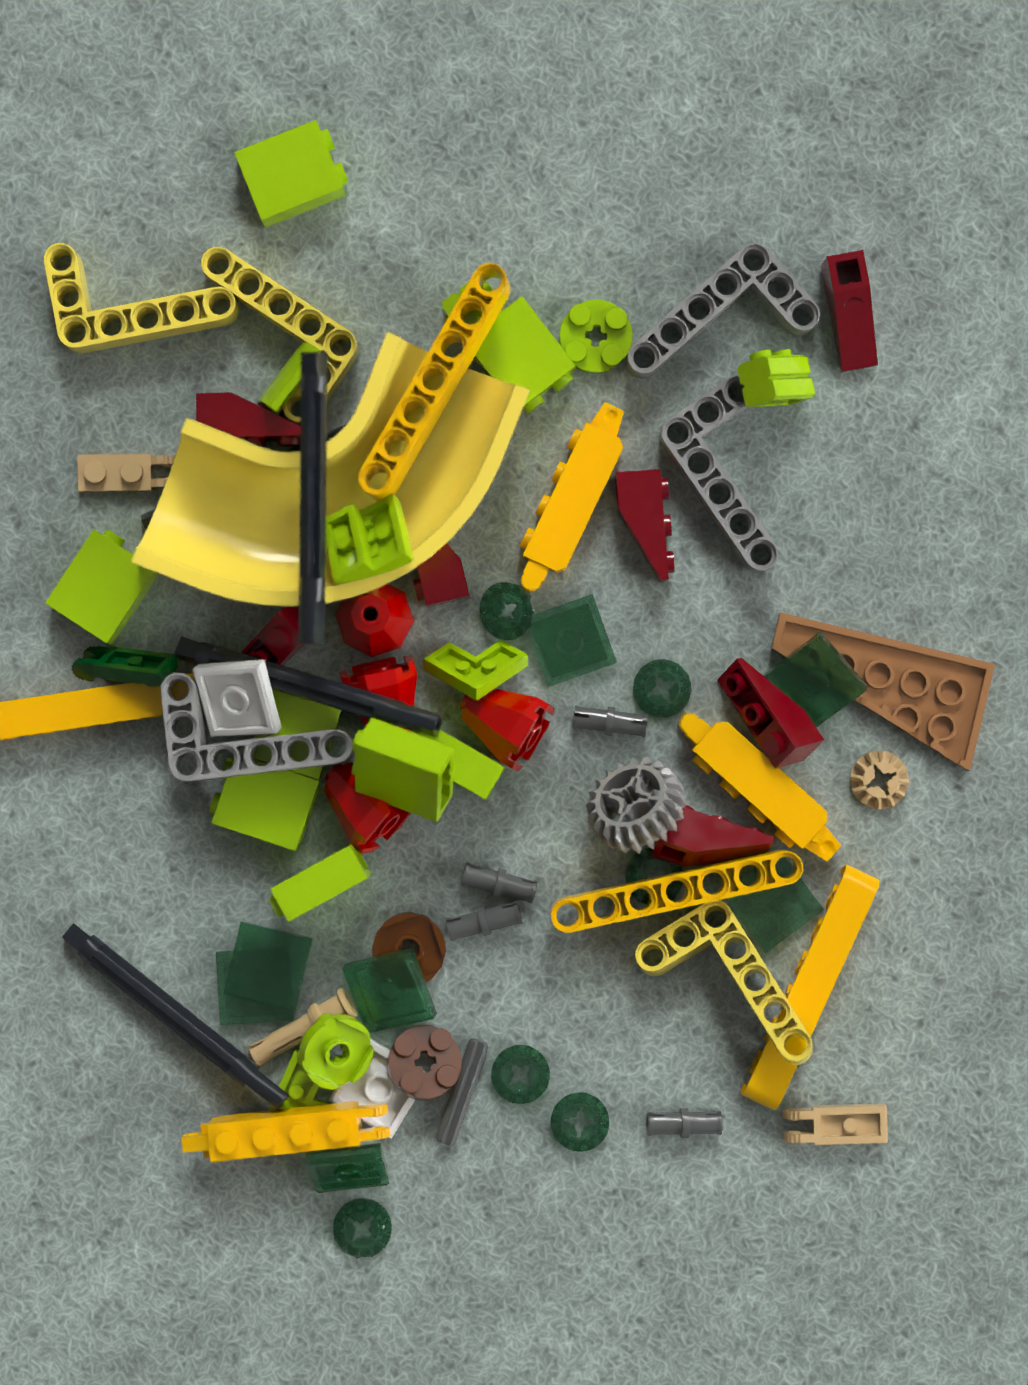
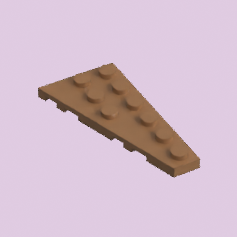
M779 613L771 644L773 651L964 770L970 771L995 664L794 615Z

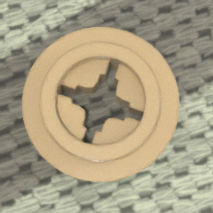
M886 751L866 753L856 761L850 774V785L855 797L865 806L874 809L893 807L905 797L910 783L907 767L898 756ZM873 765L881 774L894 773L885 782L887 794L879 786L866 787L875 778Z

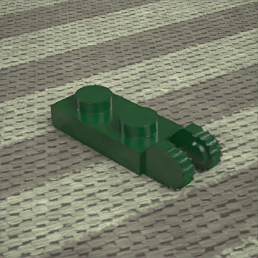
M90 646L82 654V659L78 658L74 661L71 670L75 677L82 680L85 679L86 681L93 682L96 678L113 680L114 682H131L156 687L161 686L164 679L173 674L179 665L175 654L115 646Z

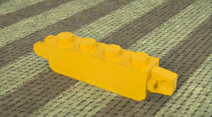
M604 402L591 423L586 422L582 431L577 428L575 429L567 446L568 449L572 450L567 464L559 462L551 479L557 485L551 497L544 494L535 514L541 517L535 530L528 527L519 547L525 550L523 558L528 560V563L523 571L524 575H521L522 579H520L523 590L525 589L526 592L529 591L531 593L539 590L548 571L556 574L566 570L620 457L623 446L617 434L624 411L609 403Z
M695 713L683 714L682 717L680 716L681 719L678 720L679 724H677L679 725L678 729H681V732H684V735L694 743V746L690 749L696 755L692 762L707 775L713 770L721 777L723 781L719 786L732 798L736 799L741 795L750 804L746 810L761 824L766 820L772 823L778 829L774 835L790 849L795 844L798 848H806L826 862L838 851L841 844L825 826L827 823V811L781 769H775L770 760L728 722H716L710 727L702 718L699 719Z
M358 1101L218 1116L212 1118L208 1123L200 1124V1132L183 1134L181 1137L183 1153L203 1151L204 1158H210V1162L360 1146L362 1141L384 1139L391 1136L390 1127L376 1126L362 1129L361 1118L379 1117L387 1114L388 1106L385 1103L359 1105Z

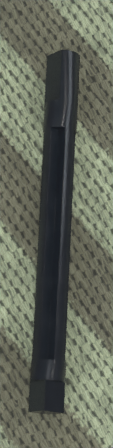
M301 352L298 643L300 644L325 643L328 353Z
M184 637L180 638L174 652L179 660L195 664V666L206 663L262 660ZM265 660L272 690L368 719L375 718L394 726H400L433 737H437L442 724L440 714L404 704L403 701Z
M74 923L62 936L64 940L78 950L77 955L243 1088L247 1085L277 1110L289 1098V1094L259 1071L260 1066L95 935L89 936Z

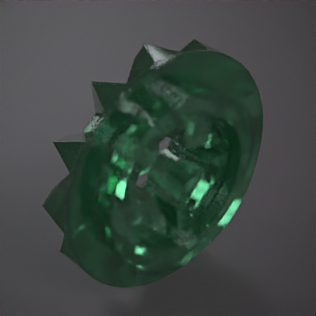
M508 581L490 586L483 594L479 607L481 621L486 630L501 640H514L524 636V633L533 626L531 623L532 615L536 611L531 606V595L526 594L521 589V585L512 584ZM505 604H516L515 610L511 613L512 617L504 616L499 618V615L506 608Z
M667 659L653 660L645 664L637 672L633 682V695L638 706L647 714L660 718L670 717L679 713L687 705L692 691L687 672L678 663ZM655 673L663 682L677 681L668 690L670 703L661 694L648 696V693L652 692V689L657 686Z
M648 847L642 849L640 853L634 854L629 860L625 871V882L629 883L647 879L648 874L643 866L645 863L654 870L667 865L668 867L663 870L664 873L662 875L683 871L681 865L651 856L652 848ZM673 881L667 886L666 895L669 900H673L683 886L681 881ZM636 889L631 893L638 901L646 905L648 904L649 894L647 890Z
M514 1044L501 1051L492 1065L491 1079L495 1090L502 1098L511 1103L526 1104L538 1099L545 1092L550 1080V1069L547 1060L541 1052L530 1045ZM510 1062L514 1065L517 1064L520 1068L525 1065L528 1066L530 1063L533 1064L527 1072L529 1082L532 1084L531 1086L522 1080L513 1082L510 1085L508 1084L514 1075Z
M583 1091L567 1094L555 1104L552 1111L551 1129L553 1135L563 1147L577 1152L591 1150L597 1147L608 1133V1111L596 1096ZM582 1106L585 1118L596 1122V1124L584 1125L582 1131H580V1137H577L575 1124L564 1121V1119L576 1117L577 1111Z
M358 1198L344 1204L335 1216L333 1223L334 1240L337 1241L343 1252L353 1255L357 1259L373 1257L382 1249H385L391 1237V1218L387 1210L380 1203L372 1199ZM372 1217L373 1219L368 1229L372 1237L362 1234L353 1241L356 1230L353 1221L362 1224L365 1220L368 1221Z

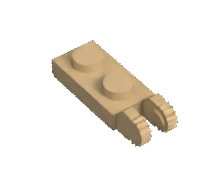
M152 454L77 455L78 492H153V489H164L168 477L153 479V466L172 467L175 456H153Z
M885 1103L811 1106V1108L782 1110L783 1118L790 1121L812 1119V1131L789 1130L784 1132L783 1141L788 1143H813L814 1145L888 1143L887 1105Z

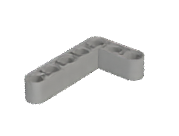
M750 243L740 249L633 344L626 360L627 369L630 374L640 379L649 378L654 375L749 289L786 331L794 336H805L813 330L820 318L819 307L762 244ZM751 255L756 256L760 260L762 268L757 271L747 269L743 263V258ZM724 279L730 281L734 286L735 292L731 295L719 293L716 289V282ZM775 282L780 283L786 290V296L774 298L768 292V285ZM692 304L703 305L707 310V317L700 320L694 319L689 314L688 307ZM804 310L810 317V324L801 326L795 323L792 317L793 311ZM665 328H674L680 334V341L675 344L666 343L661 337V331ZM638 352L648 353L653 359L652 366L644 369L639 368L634 363V355Z
M733 375L670 417L661 429L660 442L743 565L751 572L763 573L776 564L778 549L702 439L748 407L745 406V401L735 402L729 398L728 388L730 386L738 385L744 388V385L740 384L739 375ZM702 406L712 407L716 412V420L712 423L701 421L697 415L698 408ZM673 426L681 427L686 433V441L681 444L671 442L668 439L667 430ZM693 456L702 457L707 464L706 472L702 474L693 473L688 467L689 458ZM714 486L724 488L728 494L727 502L724 504L713 503L709 498L710 488ZM740 516L747 521L748 531L746 534L737 535L731 530L730 520L732 517ZM761 546L768 551L769 560L766 565H757L752 561L751 550L753 547Z
M173 673L167 676L161 685L169 768L174 777L181 781L195 782L338 765L348 762L355 753L352 751L353 738L341 730H325L206 745L202 703L196 680L183 673ZM186 681L189 686V694L184 700L177 701L173 697L172 688L177 682ZM188 717L193 722V731L188 737L181 738L177 734L176 725L179 720ZM334 737H343L347 744V750L341 757L334 758L328 752V743ZM298 741L306 742L310 749L307 759L302 762H296L291 756V748ZM266 745L271 749L272 759L269 764L261 767L255 762L254 753L258 747ZM224 750H230L235 757L233 767L227 771L221 770L217 764V757ZM192 754L197 759V769L193 774L187 776L181 771L180 762L184 756Z

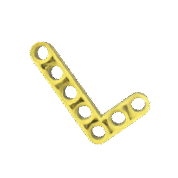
M65 243L51 245L44 254V266L57 333L60 341L75 353H88L226 326L233 323L239 315V304L235 296L224 287H212L92 311L81 257L70 245ZM65 255L71 256L72 263L70 267L64 271H58L56 269L58 259ZM70 291H77L79 293L77 303L73 306L65 307L63 305L64 296ZM219 299H227L230 301L229 310L222 315L213 313L214 303ZM181 307H194V315L190 320L186 322L177 320V313ZM148 313H156L158 315L156 325L150 329L142 328V318ZM112 320H120L122 322L120 332L114 336L106 335L105 328L107 324ZM76 327H85V337L80 342L72 343L70 341L71 331Z
M223 247L208 249L201 259V267L207 278L214 285L228 289L238 301L301 343H309L322 351V353H328V371L331 373L330 381L327 383L328 402L359 354V346L354 335L348 329ZM219 259L229 261L228 269L224 273H211V267L215 261ZM249 279L259 281V288L254 294L246 295L241 292V287L245 281ZM285 299L290 302V308L285 314L275 315L271 312L272 305L277 300ZM310 319H315L321 323L320 330L312 336L303 334V324ZM338 340H347L351 343L350 351L344 356H337L332 352L333 344ZM300 387L283 411L290 422L301 427V417L293 416L291 413L293 404L301 400Z
M717 900L704 903L638 945L635 954L637 964L645 974L657 977L713 945L781 1057L792 1065L803 1064L811 1057L813 1045L809 1033L730 907L725 902ZM711 912H723L726 915L725 923L718 928L709 926L706 923V919ZM690 930L695 934V939L690 946L680 947L675 943L676 935L680 931ZM733 942L744 944L746 946L745 954L739 959L729 958L726 955V949L729 944ZM651 949H658L663 952V959L656 966H648L644 963V956ZM759 973L766 978V984L761 990L751 991L745 986V981L750 974ZM772 1005H780L786 1010L785 1018L779 1023H771L765 1018L767 1008ZM800 1037L806 1042V1049L801 1055L792 1056L785 1051V1044L789 1038Z

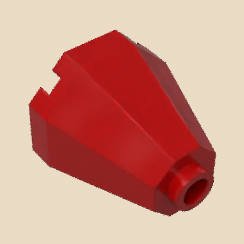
M388 583L380 588L352 598L343 599L335 613L344 644L370 657L400 649L414 623L405 592ZM376 609L378 612L377 618L374 621H368L365 617L366 612Z
M403 656L404 663L397 664L396 657H388L352 666V675H348L346 669L339 672L342 684L403 701L404 704L414 706L417 672L413 658L411 656ZM359 716L366 727L371 719ZM396 726V727H399V728H402V729H405V730L411 732L410 729H406V728H403V727H400V726Z
M500 689L492 690L477 701L465 694L460 703V708L463 710L461 718L501 763L515 771H519L523 767L517 763L521 757L527 761L531 758L548 729L550 721L544 719L546 712L553 715L555 710L553 706L538 697Z
M345 763L343 766L341 764L335 765L325 776L327 782L324 792L350 844L360 854L374 852L380 847L375 841L381 836L386 840L390 839L412 813L389 805V803L355 792V775H352L354 763Z

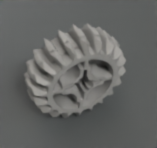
M647 757L641 763L632 758L627 766L618 762V769L614 772L606 770V778L604 780H595L597 790L588 792L590 802L586 804V808L589 814L587 816L589 825L599 840L603 843L605 842L612 850L618 848L625 854L631 847L638 853H640L644 845L654 849V842L658 839L667 841L666 832L677 831L675 821L684 819L682 808L686 806L682 784L669 767L666 768L660 761L653 763ZM653 789L660 791L659 797L652 796ZM614 813L620 816L618 822L612 820Z

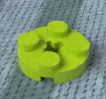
M599 299L587 300L574 305L563 319L559 335L560 346L576 365V368L590 374L606 373L618 366L628 355L633 339L632 327L625 311L611 302ZM593 327H599L601 333L607 336V339L601 340L599 346L596 347L591 346V339L585 337V333L592 332Z
M331 1013L322 1014L318 1017L316 1023L305 1033L297 1054V1060L305 1074L322 1088L334 1090L340 1088L338 1085H343L349 1081L353 1084L366 1073L373 1059V1046L370 1043L369 1031L352 1016L345 1014L333 1015ZM337 1044H340V1047L344 1050L341 1056L335 1055L332 1059H329L330 1050Z

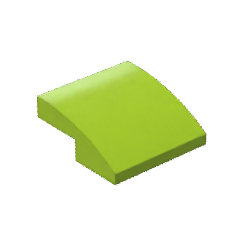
M302 342L257 400L262 406L268 410L271 409L277 415L282 412L301 387V352H322L309 343Z
M390 494L362 510L352 503L326 517V546L333 580L337 584L374 577L414 561L401 502L395 495Z

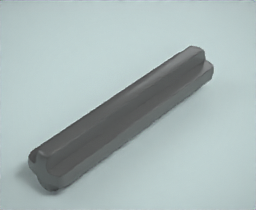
M471 1038L468 1041L462 1059L459 1078L453 1085L436 1134L437 1141L449 1146L456 1144L488 1050V1044L482 1040Z

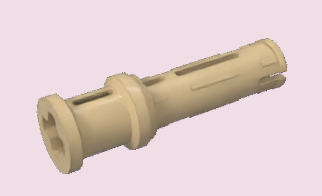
M343 987L338 989L337 995L319 1005L313 1003L307 1009L308 1013L302 1015V1017L249 1045V1051L256 1064L262 1066L277 1055L301 1043L307 1030L316 1023V1020L322 1014H345L354 1018L357 1017V1009L347 991Z

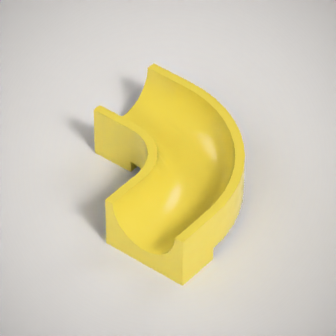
M389 332L385 336L355 414L344 429L327 442L326 517L352 503L362 510L377 502V500L372 499L361 488L359 484L360 470L428 351ZM469 368L467 369L395 494L401 502L414 561L374 577L337 584L333 580L326 546L325 603L352 598L380 588L407 574L435 554L458 532L473 514L495 477L529 394V389L495 379ZM440 375L431 377L427 382V389L431 391L439 389L444 383V377ZM413 409L408 415V422L412 424L420 422L425 416V409ZM186 418L181 431L178 450L149 526L136 548L131 562L201 590L232 600L260 605L299 606L300 452L289 453L265 449L193 419ZM402 440L393 442L389 448V455L393 457L401 455L406 449V442ZM378 473L374 475L370 481L371 489L382 488L387 482V474Z

